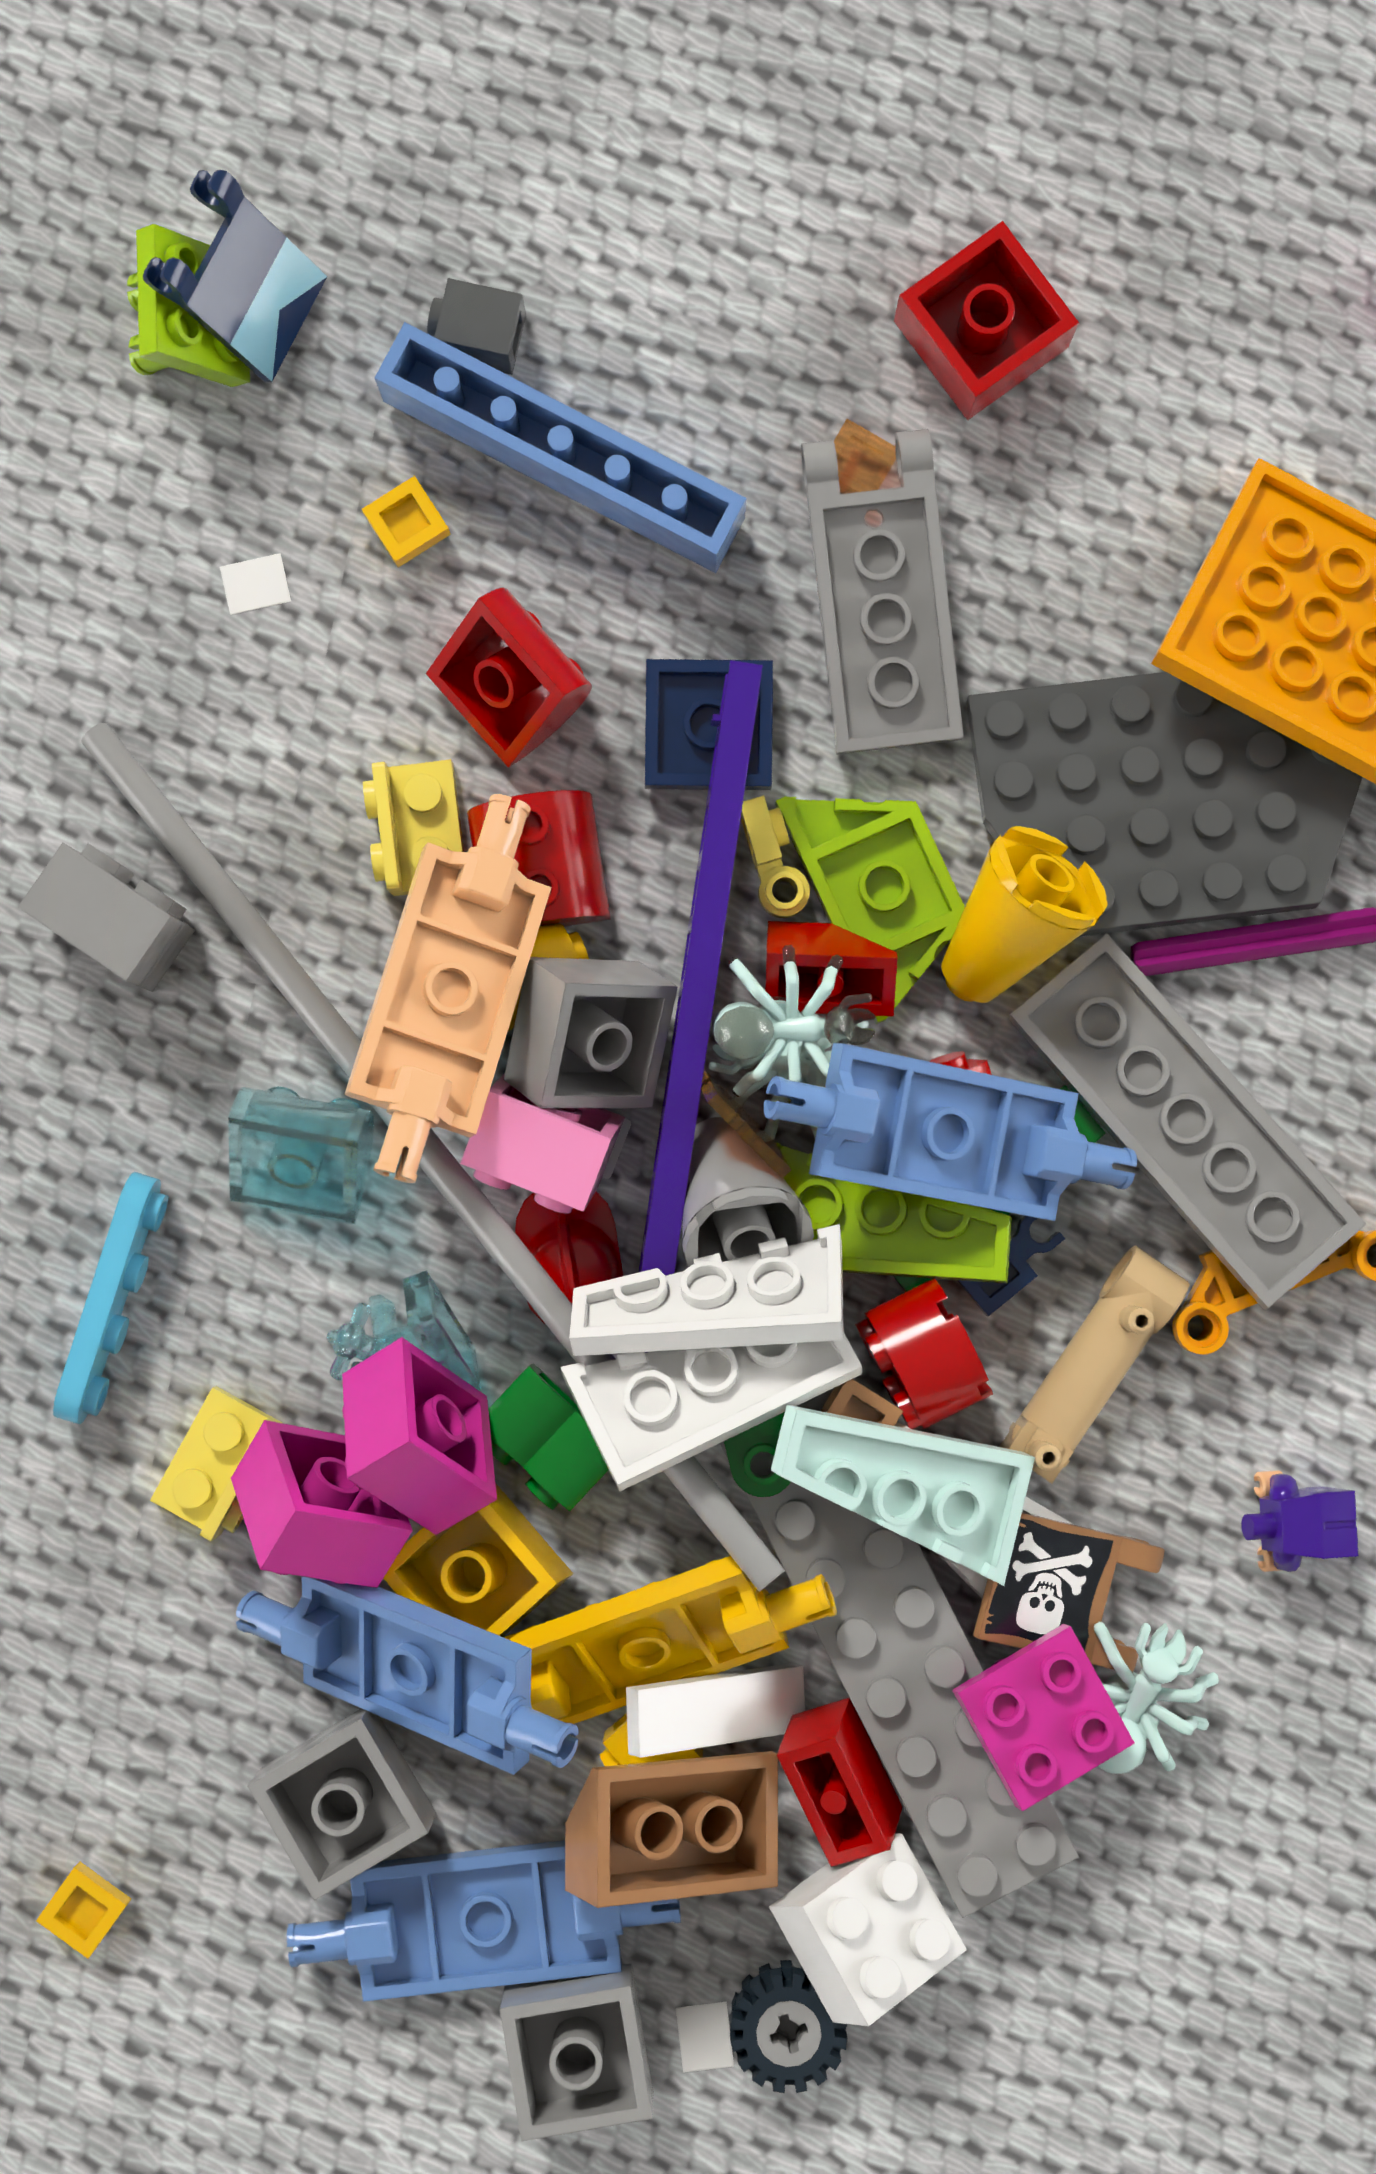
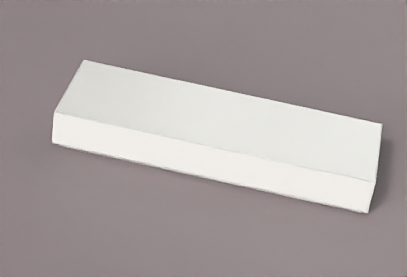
M787 1663L626 1687L628 1754L642 1758L785 1734L791 1716L805 1711L803 1666Z

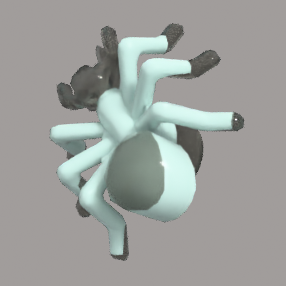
M785 945L782 949L786 978V998L779 996L771 997L738 958L732 957L728 961L729 968L759 1003L755 1006L748 1002H736L728 1004L721 1009L713 1022V1033L716 1043L727 1055L740 1060L753 1059L766 1053L757 1067L747 1072L732 1088V1093L735 1096H743L754 1083L765 1079L778 1057L788 1056L789 1080L802 1083L799 1050L802 1044L827 1079L830 1062L816 1043L820 1038H827L832 1045L833 1043L864 1045L875 1036V1031L872 1028L857 1026L862 1021L874 1019V1013L864 1008L847 1010L851 1005L871 1002L872 996L869 993L845 996L840 1004L832 1008L826 1016L815 1014L834 989L837 973L843 964L842 957L837 954L831 957L825 968L820 986L802 1012L798 1009L799 976L796 966L795 949L792 945ZM787 1098V1102L789 1104L791 1103V1099Z

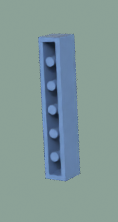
M406 322L401 327L375 376L383 402L714 573H717L745 520V497Z

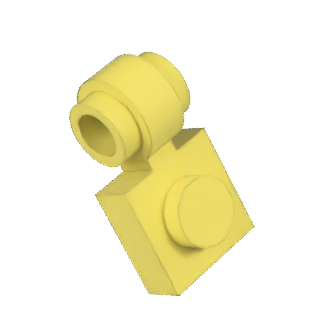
M764 795L743 801L740 820L760 880L758 889L759 902L763 909L774 917L789 918L795 916L807 904L810 886L807 878L800 870L791 866H783L780 847L790 843L780 808L768 810ZM781 881L790 883L795 890L794 900L788 903L776 900L772 893L773 885Z

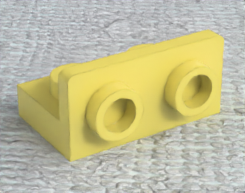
M451 759L388 767L385 761L372 763L373 780L363 781V795L368 819L378 818L381 843L370 845L374 878L376 882L385 881L387 890L393 896L408 895L422 849L428 842L451 851L464 852L454 765Z
M217 1386L212 1387L150 1501L202 1529L200 1536L209 1541L219 1537L224 1529L234 1533L242 1522L243 1515L231 1477L264 1420L278 1423L283 1422Z

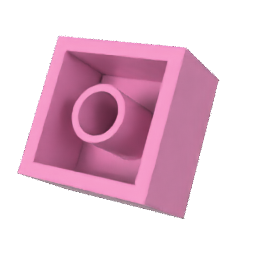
M504 1073L490 1087L477 1133L469 1138L460 1164L475 1169L473 1176L489 1186L508 1190L511 1184L536 1193L534 1200L553 1211L571 1213L572 1208L584 1212L599 1187L625 1117L603 1108H540L504 1080Z

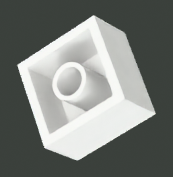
M903 1834L894 1835L891 1849L832 1867L827 1863L769 1906L833 2023L870 2026L967 1950Z

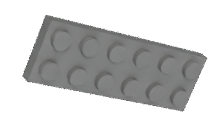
M1105 934L1010 1014V1022L1072 1092L1079 1093L1078 1099L1121 1148H1131L1135 1151L1137 1166L1264 1310L1272 1306L1366 1225L1362 1218L1108 934Z

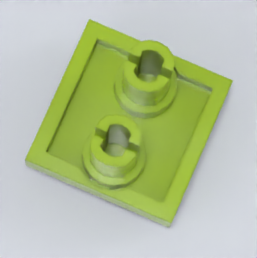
M156 224L137 229V272L130 275L127 280V286L132 288L138 287L127 292L130 305L138 312L139 334L132 336L129 340L128 348L139 349V351L129 353L131 366L141 375H151L159 370L171 367L229 387L250 383L249 367L182 307L152 289L143 280L144 271L153 257L160 258L164 263L169 258L180 259L195 275L210 245Z

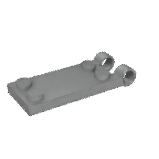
M928 429L895 433V456L901 487L840 494L834 440L801 443L803 481L807 495L836 755L958 741L964 738L934 475L933 450ZM869 511H877L882 516V524L876 528L869 527L865 523V514Z

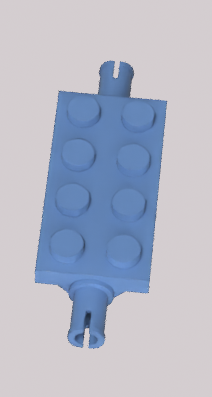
M833 1043L825 1087L774 1076L769 1081L766 1094L791 1099L790 1104L764 1100V1114L767 1119H779L817 1127L809 1170L811 1175L1051 1221L1056 1219L1060 1195L1069 1184L1085 1180L1124 1190L1132 1184L1135 1173L1112 1168V1164L1136 1167L1137 1155L1134 1150L1126 1147L1118 1148L1089 1142L1085 1135L1079 1133L1074 1120L1079 1093L842 1043Z
M302 1576V1597L294 1608L270 1599L258 1591L247 1593L238 1604L236 1610V1617L240 1618L236 1622L238 1630L251 1633L281 1646V1654L303 1663V1683L513 1775L529 1762V1753L551 1762L553 1766L563 1768L571 1761L576 1752L578 1739L575 1736L579 1734L577 1725L565 1723L532 1709L531 1648L381 1587L374 1588L348 1583L338 1584L329 1580Z
M565 1840L386 1860L377 1863L350 1879L352 1907L350 1912H346L345 1919L304 1924L290 1923L287 1927V1947H293V1952L288 1953L291 1967L348 1959L349 1965H356L359 1971L363 2002L622 1972L619 1935H623V1928L674 1922V1924L681 1923L679 1899L602 1908H597L565 1891Z

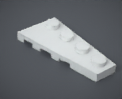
M845 1334L844 1340L623 1353L618 1354L615 1360L587 1366L584 1365V1362L560 1367L567 1386L619 1492L785 1412L786 1405H800L862 1374V1365Z

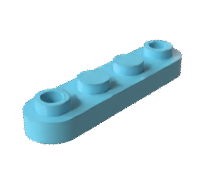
M133 1172L123 1187L57 1389L53 1406L54 1417L81 1424L88 1414L97 1416L102 1409L109 1389V1379L102 1377L109 1353L117 1354L120 1351L129 1326V1318L121 1316L129 1291L138 1292L148 1268L149 1257L142 1255L141 1252L148 1231L156 1232L166 1213L168 1195L160 1193V1179Z

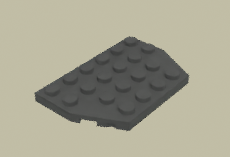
M1167 672L968 695L966 705L982 821L988 832L996 840L1000 834L1001 837L1004 836L1009 828L1021 826L1037 829L1055 837L1069 847L1062 856L1077 869L1085 861L1095 871L1105 888L1108 904L1105 911L1099 917L1098 922L1079 937L1316 909L1322 902L1363 778L1360 775Z

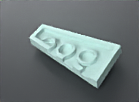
M786 1405L771 1471L1004 1586L1035 1457L1022 1451Z

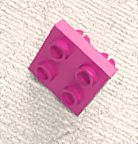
M1062 1624L1007 1658L997 1660L990 1668L952 1690L1015 1807L1021 1811L1028 1809L1135 1744L1072 1627L1066 1624Z

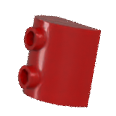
M504 587L495 589L477 599L425 673L508 768L535 750L557 731L582 705L592 689V684L585 678L581 667L563 653L542 629L538 618L533 613L526 611L511 592Z
M556 790L510 796L512 799L509 808H515L517 800L525 802L531 808L514 859L519 863L518 870L527 879L552 887L540 926L562 924L566 927L611 920L592 794L581 790ZM489 802L477 805L467 811L472 847L477 846L489 808Z

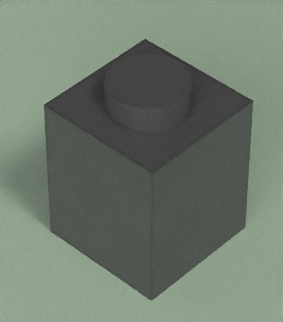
M448 278L443 299L434 298L428 316L427 334L503 373L513 375L526 318L523 295Z

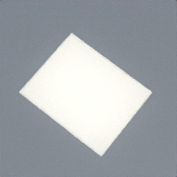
M281 553L220 567L230 615L291 602Z
M727 2001L677 2007L676 2016L683 2073L734 2067Z

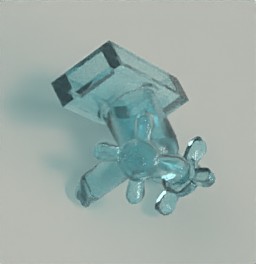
M427 1270L403 1279L408 1323L397 1326L395 1305L383 1295L377 1294L369 1298V1305L359 1303L354 1307L350 1322H346L338 1330H331L327 1334V1341L333 1345L334 1353L337 1355L329 1372L331 1377L338 1381L342 1380V1374L348 1370L350 1361L353 1358L364 1361L403 1337L481 1392L475 1346ZM369 1315L371 1316L373 1336L366 1334L364 1329ZM359 1361L353 1362V1363L351 1364L350 1369H351L352 1367L356 1366L357 1364H359L360 1362H359Z

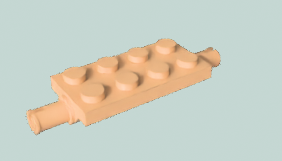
M502 794L490 796L489 808L477 846L469 848L468 852L451 851L429 842L423 847L347 1084L345 1096L387 1109V1113L392 1115L378 1162L375 1163L373 1171L385 1177H389L390 1173L394 1174L396 1171L394 1180L405 1183L416 1182V1173L430 1128L440 1127L469 1138L476 1135L552 888L527 879L518 870L519 863L514 859L531 808L520 800L516 801L515 808H509L512 799L510 796Z

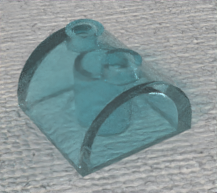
M242 1087L234 1100L228 1116L230 1201L355 1224L364 1193L371 1157L374 1132L373 1111L362 1109L356 1102L344 1098L334 1099L330 1102L303 1098L286 1087H272L267 1091Z

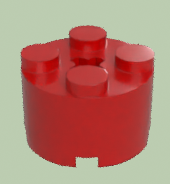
M935 1278L865 1312L866 1319L855 1324L870 1357L874 1358L881 1373L891 1370L893 1375L883 1379L882 1382L893 1404L903 1410L901 1415L910 1429L918 1426L925 1429L993 1395L992 1389L986 1383L989 1379L958 1315L948 1314L942 1302L948 1297Z

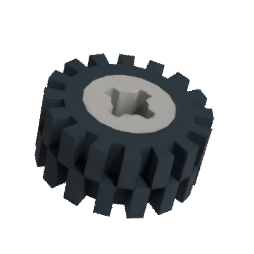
M780 1960L781 1967L771 1969L768 1963L759 1967V1975L755 1978H752L749 1974L742 1981L741 1992L739 1994L735 1992L731 2003L732 2011L729 2014L730 2041L732 2051L737 2053L738 2065L743 2072H746L748 2069L752 2072L753 2082L763 2087L765 2081H769L772 2083L773 2092L785 2093V2085H795L796 2093L807 2091L806 2082L812 2079L815 2080L818 2086L826 2081V2070L829 2067L834 2070L837 2069L841 2062L840 2051L841 2049L846 2050L848 2039L846 2033L847 2024L832 2022L802 1966L801 1968L792 1967L791 1960ZM778 2029L781 2033L787 2034V2037L782 2036L778 2032L776 2033V2030Z

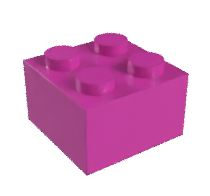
M403 1337L342 1374L344 1402L342 1412L345 1423L346 1444L345 1468L347 1479L352 1481L358 1488L371 1493L396 1509L400 1514L407 1516L435 1535L497 1500L488 1400L485 1394Z
M264 1420L231 1477L260 1570L271 1571L280 1575L290 1574L329 1580L338 1584L348 1583L378 1588L413 1529L407 1516L400 1514L396 1509L366 1490H361L352 1481L347 1479L345 1435Z

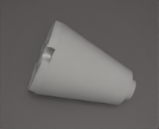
M713 1117L696 1124L682 1217V1252L688 1267L694 1264L693 1259L717 1253L720 1254L722 1262L759 1253V1243L785 1237L788 1246L813 1240L814 1233L807 1208L738 1121L728 1117Z

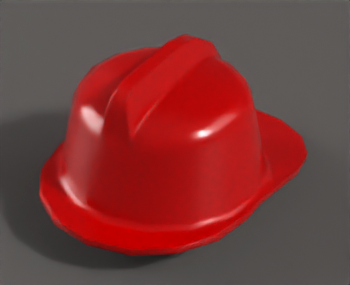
M597 1191L584 1212L572 1208L571 1213L553 1211L538 1204L534 1200L536 1194L534 1192L524 1200L516 1217L515 1233L571 1303L573 1302L574 1288L623 1276L615 1221L608 1203ZM528 1303L530 1310L544 1323V1321Z

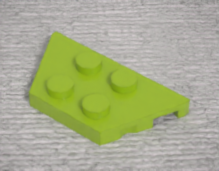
M789 796L776 800L775 805L777 808H780L788 834L829 923L897 952L895 1009L952 939L965 908L917 802L899 800L864 802L861 799L835 798V801L801 800ZM873 1016L876 1024H879L889 1016Z

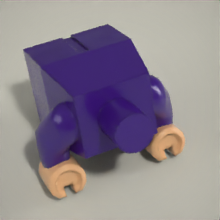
M1279 1470L1262 1471L1254 1475V1481H1260V1487H1254L1255 1494L1260 1497V1513L1245 1514L1242 1517L1241 1529L1246 1540H1261L1262 1546L1257 1550V1555H1263L1264 1561H1258V1567L1262 1571H1296L1301 1565L1302 1556L1321 1559L1359 1556L1354 1490L1323 1486L1298 1489L1296 1480Z

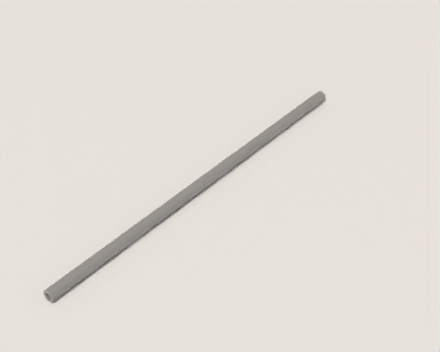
M100 723L92 727L83 736L82 744L350 1078L361 1040L108 724ZM370 1104L389 1127L392 1115L387 1113V1109ZM430 1128L419 1163L421 1169L576 1363L584 1362V1365L587 1366L615 1360L616 1358L612 1354L573 1356L569 1338L572 1303ZM694 1456L663 1470L759 1592L785 1571Z

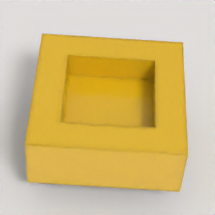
M415 475L361 509L398 568L451 535L448 526Z
M79 1861L36 1921L89 1959L129 1904L131 1898Z

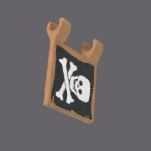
M1022 1512L1005 1584L1003 1586L987 1579L973 1636L981 1640L1023 1648L1062 1624H1066L1072 1627L1091 1664L1114 1670L1094 1631V1624L1102 1621L1116 1563L1158 1573L1162 1566L1165 1550L1137 1538L1115 1535ZM1113 1638L1121 1657L1133 1673L1138 1659L1137 1651L1134 1647L1126 1646L1122 1641Z

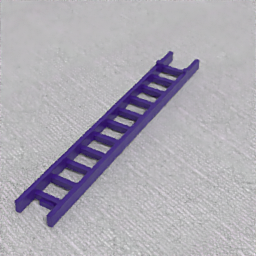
M730 660L728 674H725L720 713L713 714L710 726L717 727L638 1273L655 1268L660 1269L665 1276L675 1272L763 665Z

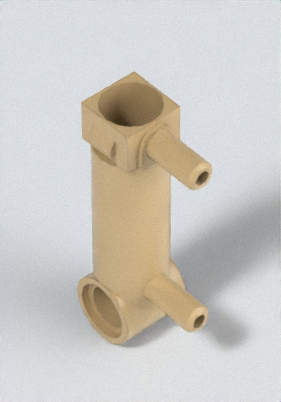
M1136 1245L1131 1247L1107 1277L1101 1288L1099 1300L1017 1421L1011 1424L1009 1433L999 1447L1022 1451L1035 1457L1032 1470L1052 1484L1062 1468L1068 1465L1070 1462L1069 1458L1150 1337L1160 1331L1174 1315L1188 1291L1189 1282Z

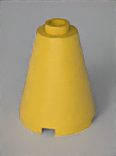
M1015 826L1009 828L1004 836L1001 837L1000 834L991 844L941 963L946 985L955 996L968 1002L986 1003L992 1001L1098 922L1099 917L1108 905L1105 888L1095 871L1085 861L1077 869L1062 856L1069 848L1063 842L1037 829Z

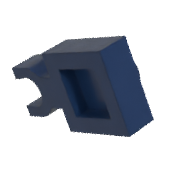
M1023 1216L1017 1224L1015 1234L1010 1238L1008 1283L957 1281L981 1311L989 1317L1038 1276L1026 1260L1036 1253L1049 1252L1064 1241L1065 1237L1060 1232H1055L1047 1241L1038 1243L1030 1235V1226L1038 1218Z

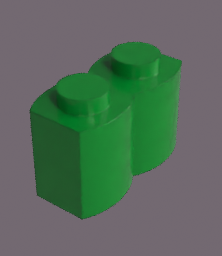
M534 1363L529 1365L488 1409L493 1456L506 1466L512 1459L520 1464L531 1476L525 1483L526 1486L548 1508L554 1510L560 1503L570 1512L609 1470L577 1404Z

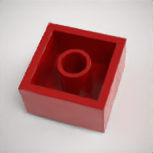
M1001 221L901 293L894 317V323L967 420L1069 347L1079 324L1078 320L1004 221Z

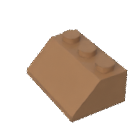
M768 1751L592 1767L565 1823V1891L597 1908L778 1887L777 1753Z

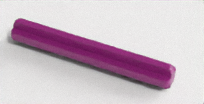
M1370 907L1141 941L1131 946L1130 959L1145 976L1373 943L1376 941V908Z

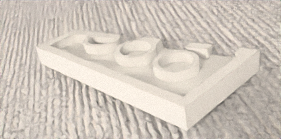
M840 1224L817 1229L818 1239L788 1246L785 1237L759 1243V1253L724 1262H722L719 1253L693 1259L694 1264L683 1272L665 1276L660 1269L655 1268L574 1288L569 1337L573 1356L844 1340Z

